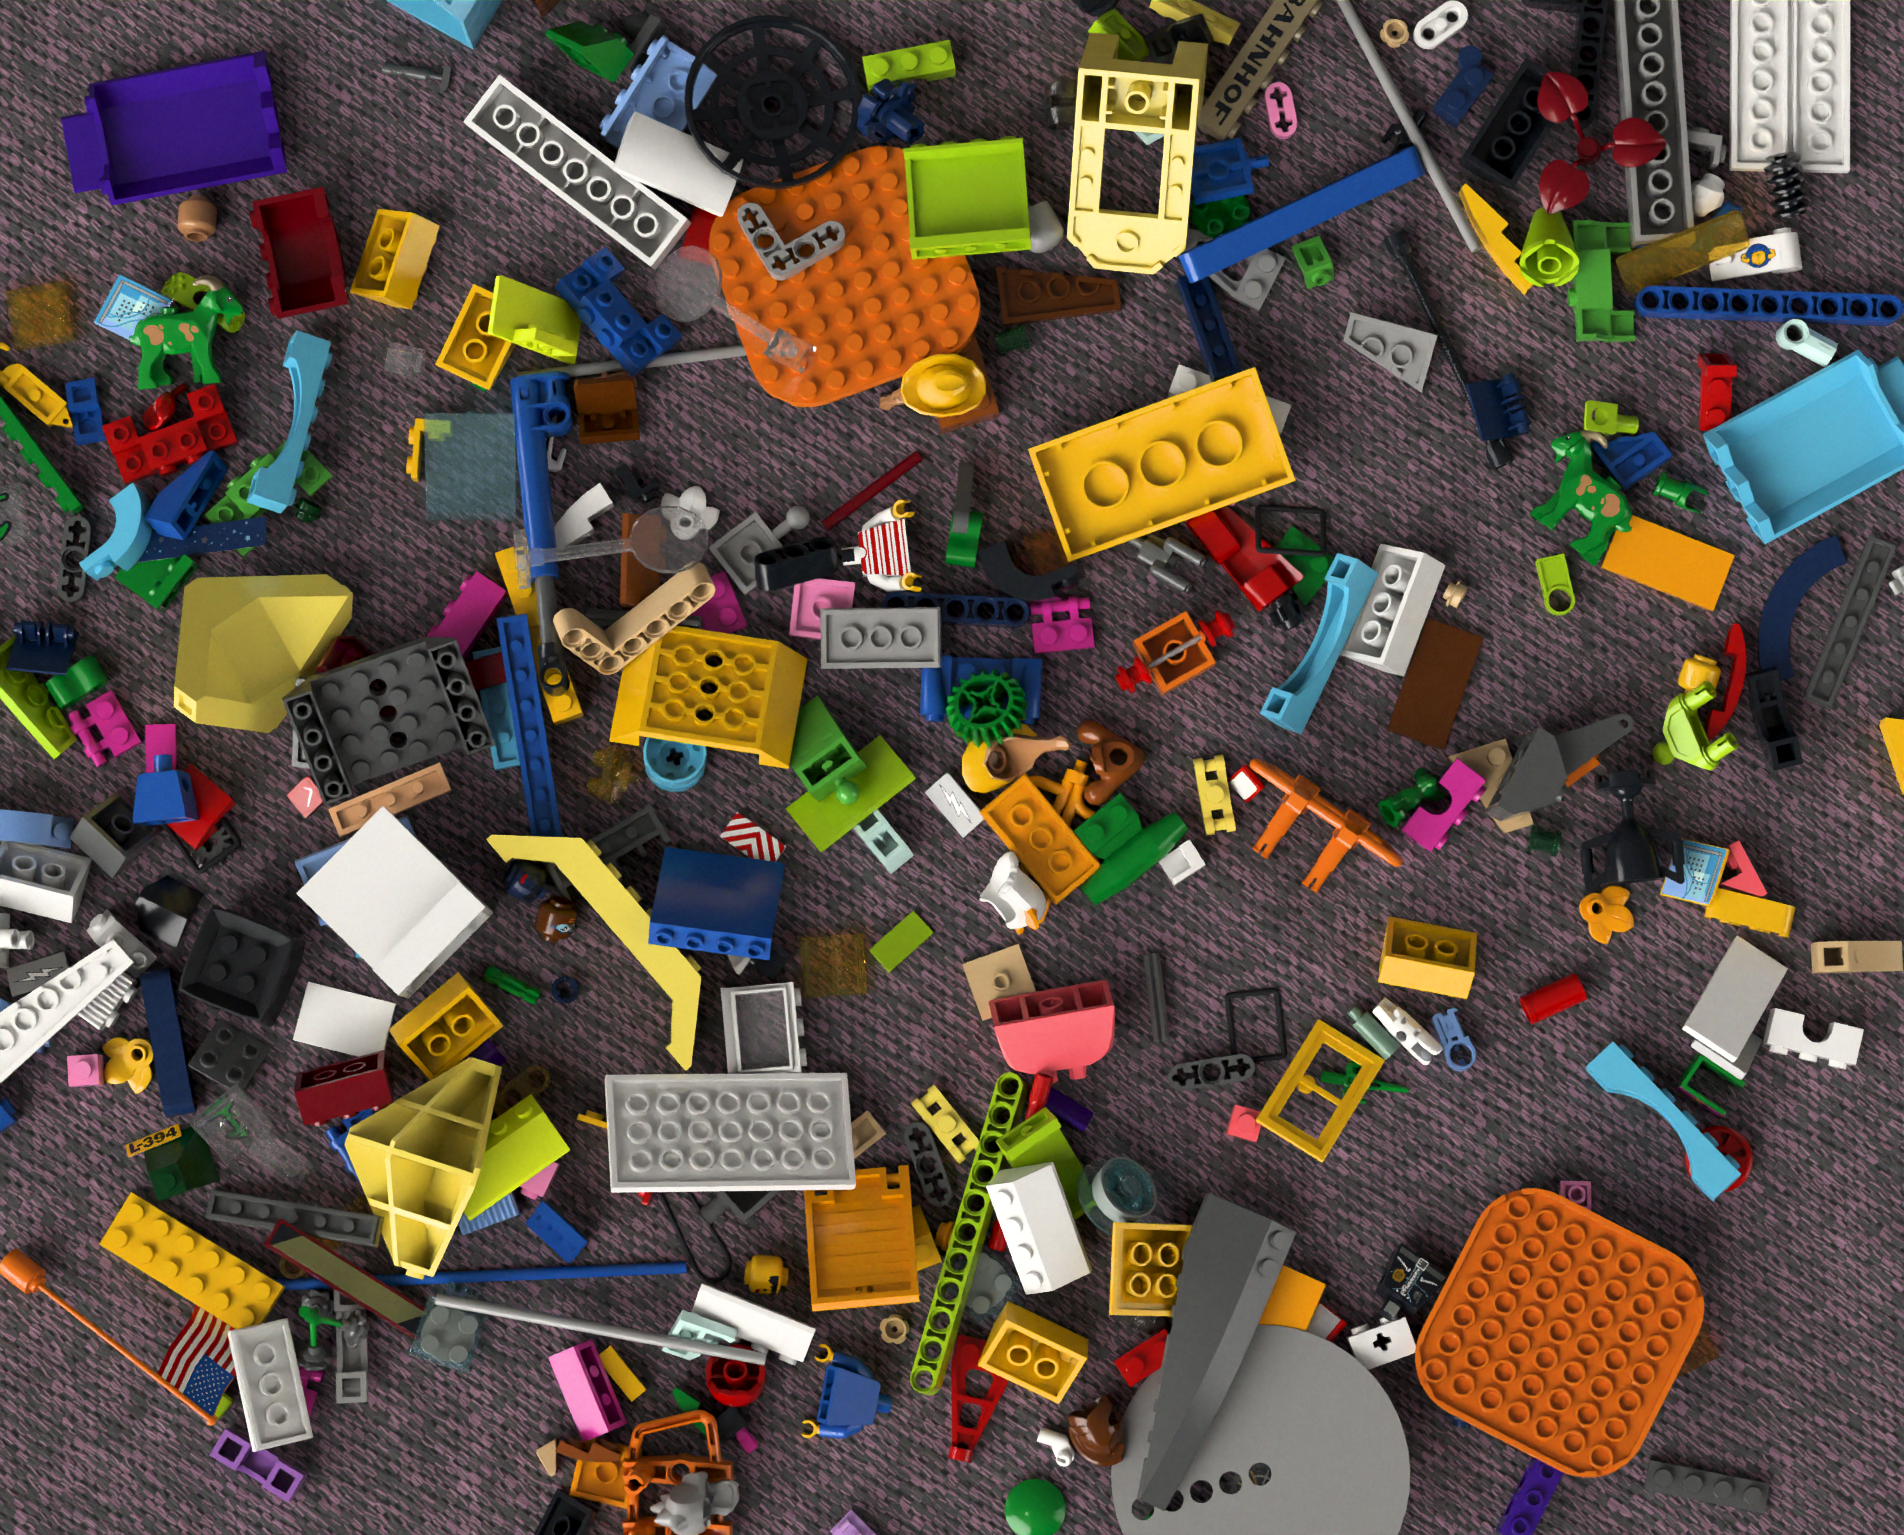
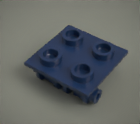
M1514 373L1504 375L1501 379L1466 384L1481 441L1526 435L1530 431L1529 425H1531V421L1526 409H1524L1527 406L1526 403L1519 404V401L1524 399V396H1517L1521 390L1518 383L1519 378H1515Z
M21 620L20 622H15L14 634L17 635L6 670L67 675L79 635L76 628L70 627V624H52V622H48L46 629H44L43 621L38 622L37 628L36 622Z

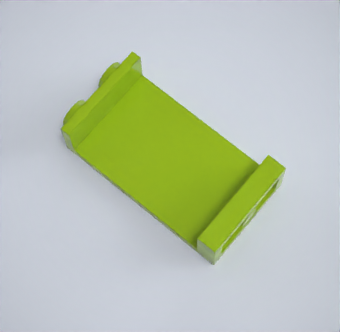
M1044 1107L996 1140V1143L1011 1168L1053 1162L1073 1218L1076 1220L1084 1213L1091 1212L1097 1207L1092 1193V1182L1060 1130L1062 1126L1059 1121Z

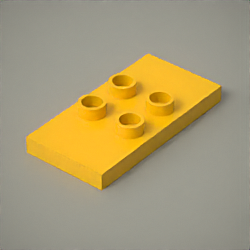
M1255 367L1028 449L1068 562L1296 481Z

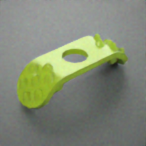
M178 272L165 282L161 295L194 310L198 306L194 302V296L201 291L208 292L210 287L206 285L193 286L196 278L186 273ZM243 311L242 314L234 316L231 319L230 325H227L224 314L218 313L217 324L226 332L235 333L239 331L244 323L245 312Z

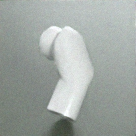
M1041 1427L1037 1441L1052 1446L1058 1465L1063 1467L1070 1465L1075 1453L1069 1437Z

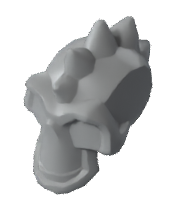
M705 1471L685 1474L682 1477L681 1483L673 1487L669 1494L661 1495L660 1499L662 1502L652 1505L650 1510L657 1514L654 1520L655 1523L669 1527L677 1535H698L711 1525L710 1516L712 1514L726 1516L734 1510L740 1498L739 1484L730 1479L709 1482L707 1479L708 1474Z

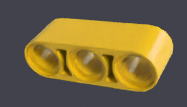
M1718 888L1712 907L1706 906L1704 917L1707 919H1720V922L1731 925L1749 926V929L1769 934L1770 932L1779 933L1778 936L1789 937L1796 907Z

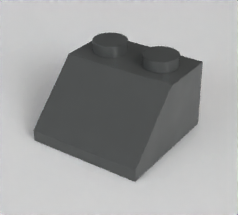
M120 789L84 815L69 837L112 879L129 867L163 831L158 825L143 826L133 823L134 803Z

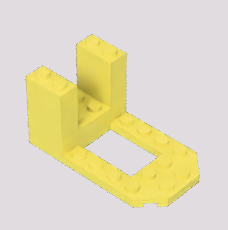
M1090 33L1078 71L1067 239L1087 257L1086 260L1094 269L1155 274L1174 256L1177 257L1186 250L1195 136L1204 101L1208 44L1178 41L1173 64L1119 60V35ZM1106 128L1165 134L1158 214L1100 209Z

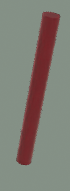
M917 451L912 453L822 520L821 523L827 531L832 529L922 462L923 459Z

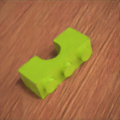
M950 40L862 57L868 93L873 92L872 87L874 84L884 79H889L890 81L899 80L901 82L913 79H926V82L956 75Z

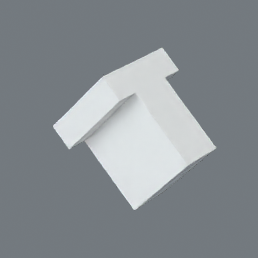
M384 806L296 893L373 968L372 970L398 996L408 999L494 913Z

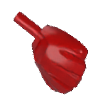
M182 383L171 392L166 391L161 394L142 414L143 425L150 431L162 428L175 411V398L184 392L187 386Z

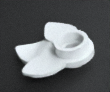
M700 486L688 488L682 493L680 498L673 494L665 493L661 501L662 516L670 523L673 536L681 541H690L697 537L700 531L711 529L719 518V509L706 507V495ZM688 522L691 526L684 529L680 527V524Z

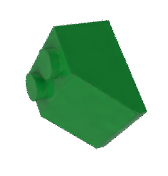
M583 21L550 28L545 33L578 66L615 83L634 56V53L626 47L628 41L616 32L610 35L604 27L597 23L591 26Z

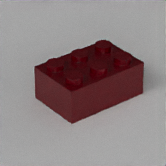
M385 1050L297 1073L294 1094L304 1126L310 1124L312 1126H321L328 1123L330 1119L340 1116L343 1119L352 1118L358 1115L359 1111L370 1108L372 1111H378L388 1107L389 1103H393L394 1080Z

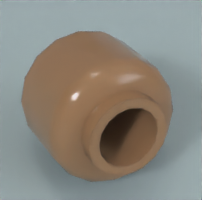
M193 195L190 199L184 200L179 205L177 228L184 235L185 239L202 242L215 233L217 208L205 196Z

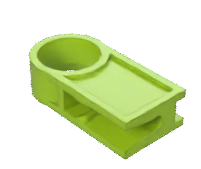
M1565 554L1536 559V568L1547 611L1555 616L1568 614L1575 605V595ZM1562 590L1569 595L1571 604L1567 610L1558 612L1550 606L1549 597L1553 591Z

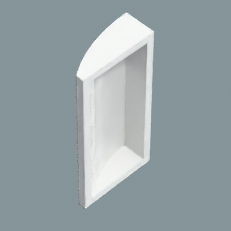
M636 111L627 123L612 169L719 217L723 216L737 181L715 167L701 152L691 135ZM704 142L714 156L722 163L730 154L725 150ZM743 158L735 166L734 171L740 173L744 161Z

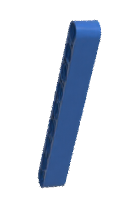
M1415 146L1407 147L1178 255L1189 282H1196L1425 174L1426 171Z
M1647 286L1639 292L1634 300L1636 312L1643 317L1784 323L1791 319H1800L1805 323L1889 326L1903 312L1901 300L1894 295ZM1646 295L1653 297L1656 301V307L1647 308L1644 306L1642 297ZM1676 296L1681 297L1685 301V309L1675 308L1672 304V298ZM1702 299H1712L1715 303V310H1706L1702 305ZM1732 299L1743 301L1745 310L1741 312L1736 311L1732 307ZM1762 300L1771 301L1775 307L1774 312L1768 313L1764 311L1761 306ZM1792 301H1799L1803 304V314L1795 313L1792 310ZM1822 302H1828L1833 306V315H1827L1821 310ZM1852 303L1862 306L1863 316L1853 314L1851 311ZM1881 305H1889L1893 309V317L1884 316L1880 309Z

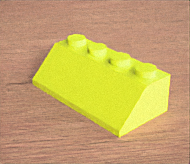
M532 1094L490 1123L481 1170L475 1188L464 1210L465 1215L470 1221L570 1151V1148Z

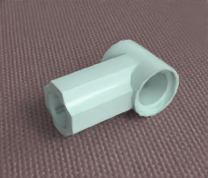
M1800 319L1787 321L1779 327L1775 335L1780 347L1786 350H1793L1823 367L1828 365L1838 346V343L1808 328L1807 324ZM1787 328H1792L1797 332V341H1792L1788 338Z

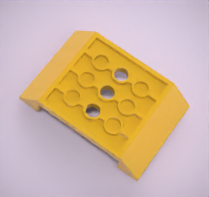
M675 626L623 667L609 742L639 746L641 736L759 754V765L789 769L808 659L779 641ZM711 656H717L723 662L720 666L711 667L706 663V660ZM706 683H713L718 689L715 693L706 694L701 690V687ZM701 710H708L712 713L713 717L708 721H701L696 717V714Z

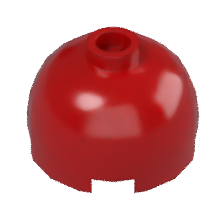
M728 1345L729 1347L753 1351L751 1347L744 1345ZM711 1356L705 1367L708 1390L714 1399L725 1406H732L734 1408L746 1406L754 1402L763 1392L766 1383V1369L764 1365L715 1356L712 1358Z

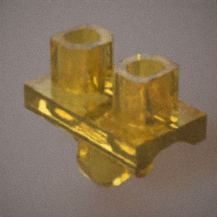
M608 746V749H596L593 756V765L604 768L602 779L590 777L586 791L598 796L597 799L618 804L620 792L626 793L628 783H637L639 778L630 774L633 763L626 762L628 751L614 746Z

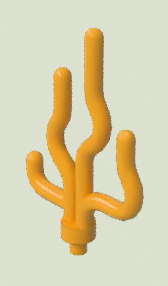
M1078 759L1073 770L1067 768L1062 783L1043 776H1028L1036 787L1057 795L1052 806L1059 815L1063 811L1061 817L1069 827L1072 824L1075 813L1087 820L1096 812L1084 804L1083 792L1089 776L1084 773L1088 763ZM1021 864L1019 869L1029 877L1030 874ZM1044 891L1042 892L1046 900V909L1043 916L1038 920L1039 924L1044 922L1051 904V899Z

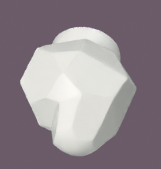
M1707 173L1701 180L1692 183L1693 214L1705 217L1712 210L1722 206L1725 183L1721 178Z

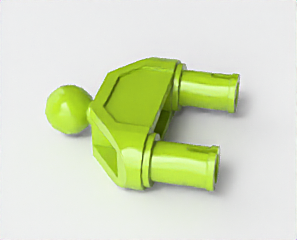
M1704 681L1688 694H1678L1669 703L1662 730L1667 742L1657 743L1652 751L1653 759L1660 765L1670 764L1676 757L1692 765L1712 771L1718 766L1720 759L1739 748L1738 743L1732 744L1737 739L1730 732H1726L1711 744L1698 717L1697 709L1717 696L1715 691L1710 693L1715 690L1710 682Z

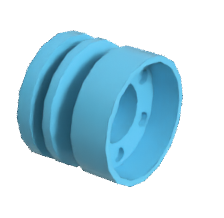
M646 738L643 748L645 772L650 781L658 788L672 793L682 792L695 786L703 777L707 764L706 746ZM675 753L677 757H682L679 765L675 766L673 762H667L670 760V754Z

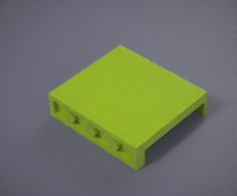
M1004 136L999 140L992 141L979 138L973 139L969 143L957 144L954 141H945L935 146L914 144L910 148H903L912 260L1032 250L1023 138Z

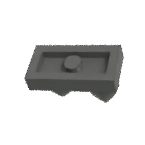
M652 14L649 17L640 15L621 17L625 30L635 39L633 43L628 42L626 44V47L634 53V56L624 68L625 73L630 76L637 65H643L649 57L646 53L653 40L657 39L659 41L666 31V27L661 19Z

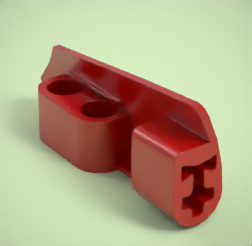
M1228 506L1184 521L1212 559L1218 565H1222L1258 613L1274 603L1303 579V575L1282 555L1257 552L1255 548V531ZM1261 537V547L1273 548Z

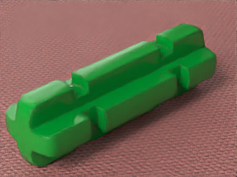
M492 965L487 968L483 977L484 980L492 984L497 983L498 987L519 998L520 996L524 997L523 1000L531 1004H535L541 994L539 989L531 985L527 986L526 982L506 972L504 974L501 973L502 970Z

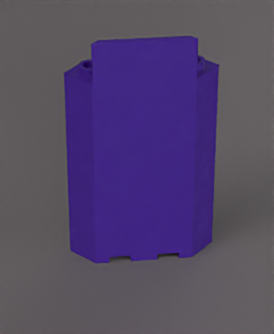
M265 51L90 83L89 95L85 96L87 112L61 117L74 192L80 193L101 189L103 195L108 194L112 206L286 173L285 148L281 139L280 121Z

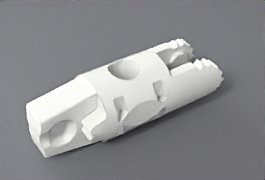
M1386 997L1373 1009L1372 1012L1382 1022L1381 1024L1423 1065L1426 1066L1431 1062L1432 1056L1430 1053L1437 1055L1442 1051V1046L1405 1010L1399 1006L1397 1007Z

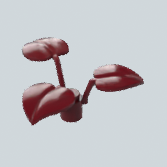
M1548 72L1543 76L1537 99L1540 113L1545 119L1554 123H1562L1571 117L1580 139L1577 145L1579 160L1573 162L1570 166L1566 161L1557 159L1550 162L1542 171L1539 192L1543 207L1549 215L1572 208L1586 198L1589 192V180L1585 172L1576 169L1577 166L1597 163L1601 158V153H1606L1608 149L1614 147L1613 159L1618 165L1627 168L1639 167L1653 160L1665 148L1666 140L1651 124L1640 118H1627L1621 121L1613 131L1615 142H1609L1604 146H1600V143L1595 138L1585 137L1575 114L1585 110L1588 106V94L1584 85L1573 76L1562 72Z

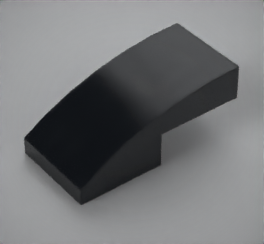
M1201 13L1157 29L1145 35L1143 39L1154 63H1160L1174 59L1178 41L1207 43L1210 45L1213 41V36Z

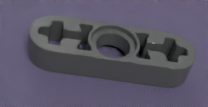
M959 462L952 526L953 533L967 534L974 463Z
M81 516L69 518L63 530L57 592L60 598L68 603L80 602L85 597L88 574L84 572L81 566L71 568L67 563V558L72 552H80L83 555V560L91 553L93 528L91 523ZM78 522H81V526L86 529V532L80 533L79 543H85V548L79 546L68 547L69 541L75 543L76 535L71 532V527H76ZM66 571L73 574L82 573L81 578L75 576L74 584L79 587V592H74L73 597H69V593L64 591V587H68L71 584V577L65 576Z
M1234 1054L1179 1063L1170 1069L1168 1081L1174 1089L1179 1091L1248 1080L1254 1074L1255 1064L1252 1058L1246 1054ZM1242 1058L1244 1063L1250 1064V1069L1245 1070L1244 1076H1240L1238 1071L1229 1072L1231 1079H1224L1225 1069L1221 1061L1228 1060V1066L1237 1065V1059ZM1209 1063H1214L1220 1068V1076L1215 1081H1208L1203 1077L1202 1070ZM1199 1065L1198 1077L1201 1081L1200 1084H1194L1195 1078L1187 1079L1184 1086H1180L1179 1081H1173V1075L1177 1074V1069L1183 1068L1184 1073L1194 1072L1191 1066Z
M912 1123L906 1128L904 1139L925 1197L933 1206H944L951 1200L952 1189L929 1127L924 1123ZM918 1127L920 1131L925 1130L927 1136L923 1137V1143L925 1147L931 1144L932 1151H923L918 1156L914 1155L913 1150H918L919 1147L916 1141H910L909 1136L913 1134V1128ZM930 1155L936 1159L937 1168L934 1172L924 1173L921 1171L919 1162L922 1157ZM940 1172L943 1179H937L940 1188L946 1187L947 1193L943 1195L944 1200L942 1202H938L937 1198L930 1197V1193L934 1191L932 1182L925 1185L923 1180L924 1178L935 1177Z

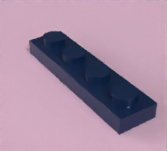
M1187 275L1178 277L1176 284L1211 382L1242 372L1208 276L1193 283L1189 282Z

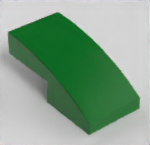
M678 1386L672 1391L683 1413L698 1410L702 1403ZM702 1422L692 1423L707 1436L706 1427Z

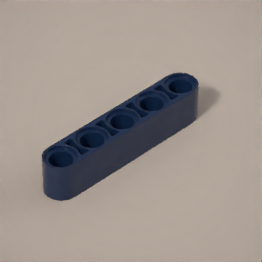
M891 592L886 595L882 603V608H887L892 600H900L904 604V608L918 607L921 602H930L934 607H941V624L1020 628L1025 625L1029 617L1028 605L1025 601L1018 598ZM952 603H959L963 606L964 613L960 617H951L947 612L948 606ZM981 605H990L994 610V615L989 619L979 617L977 609ZM1012 606L1020 607L1024 611L1023 618L1017 621L1011 620L1007 615L1008 609Z
M171 967L140 972L144 1006L161 1101L166 1118L197 1112V1104L193 1103L192 1098L195 1092L192 1075L188 1074L187 1070L189 1058L186 1044L183 1045L182 1042L184 1030L181 1014H177L176 1006H179L176 985H172L171 976H174Z

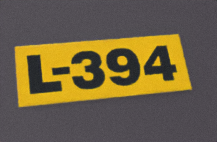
M179 1123L125 1145L128 1158L181 1137Z

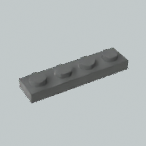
M1649 1460L1643 1490L1765 1514L1770 1483Z

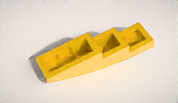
M1465 183L1461 187L1459 195L1472 226L1485 249L1502 272L1525 295L1534 284L1529 283L1522 276L1520 266L1516 263L1521 256V251L1502 234L1509 223Z

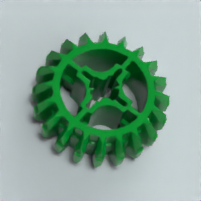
M995 668L990 674L985 669H982L981 675L978 676L971 672V679L965 680L960 678L961 687L952 686L954 695L947 697L949 704L946 707L948 723L953 728L955 735L959 738L962 737L967 744L973 741L974 745L979 748L985 742L991 748L993 741L997 740L1003 745V737L1007 735L1013 738L1012 730H1021L1020 720L1026 719L1025 710L1028 704L1025 699V692L1020 687L1018 681L1015 678L1011 679L1010 675L1006 672L1000 675L999 671ZM1004 696L1009 698L1006 710L1001 707ZM968 706L972 708V711L970 712L971 717L969 720L965 719V713Z

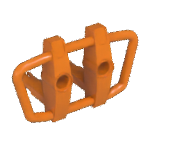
M1254 758L1250 761L1252 770L1285 792V795L1282 797L1283 803L1256 844L1252 847L1255 852L1259 853L1264 844H1267L1261 856L1268 859L1273 849L1286 834L1298 815L1305 814L1307 809L1336 827L1332 832L1333 837L1317 859V862L1305 879L1302 880L1301 883L1306 887H1309L1314 878H1317L1311 890L1318 893L1327 877L1336 868L1348 849H1354L1358 843L1394 867L1402 865V857L1391 845L1368 829L1371 825L1368 820L1350 808L1344 813L1318 795L1321 788L1300 774L1295 779L1274 764Z
M693 1410L643 1422L634 1428L628 1447V1456L623 1460V1480H625L624 1483H627L624 1486L627 1492V1518H624L622 1522L623 1535H677L669 1527L655 1523L654 1520L657 1516L639 1517V1493L650 1482L673 1484L675 1486L681 1483L683 1476L676 1472V1464H685L690 1473L705 1471L708 1474L707 1479L709 1482L733 1480V1461L722 1460L718 1426L716 1419L711 1413L705 1410ZM695 1422H702L706 1427L709 1457L693 1456L687 1453L640 1457V1449L645 1434ZM712 1514L711 1525L698 1535H733V1522L724 1520L723 1515Z

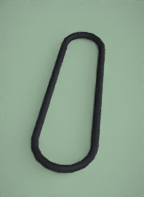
M660 1192L661 1201L697 1276L710 1283L722 1281L731 1270L732 1259L712 1224L708 1228L728 1261L725 1272L717 1278H707L699 1271L665 1199L664 1192ZM687 1192L697 1210H701L702 1208L693 1193Z

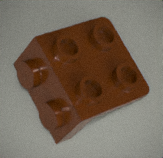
M616 375L606 378H585L574 382L580 445L640 440L639 413L632 376Z

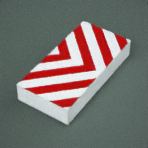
M738 812L720 835L722 839L752 859L776 862L786 848L784 844Z

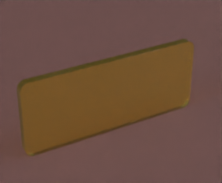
M1734 210L1621 255L1616 259V264L1626 293L1632 295L1640 292L1647 286L1658 285L1743 251L1750 246L1742 215L1740 211Z

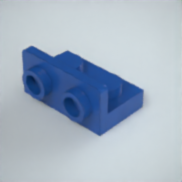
M542 1201L535 1209L534 1214L526 1221V1225L567 1263H571L590 1243L587 1238L546 1201Z

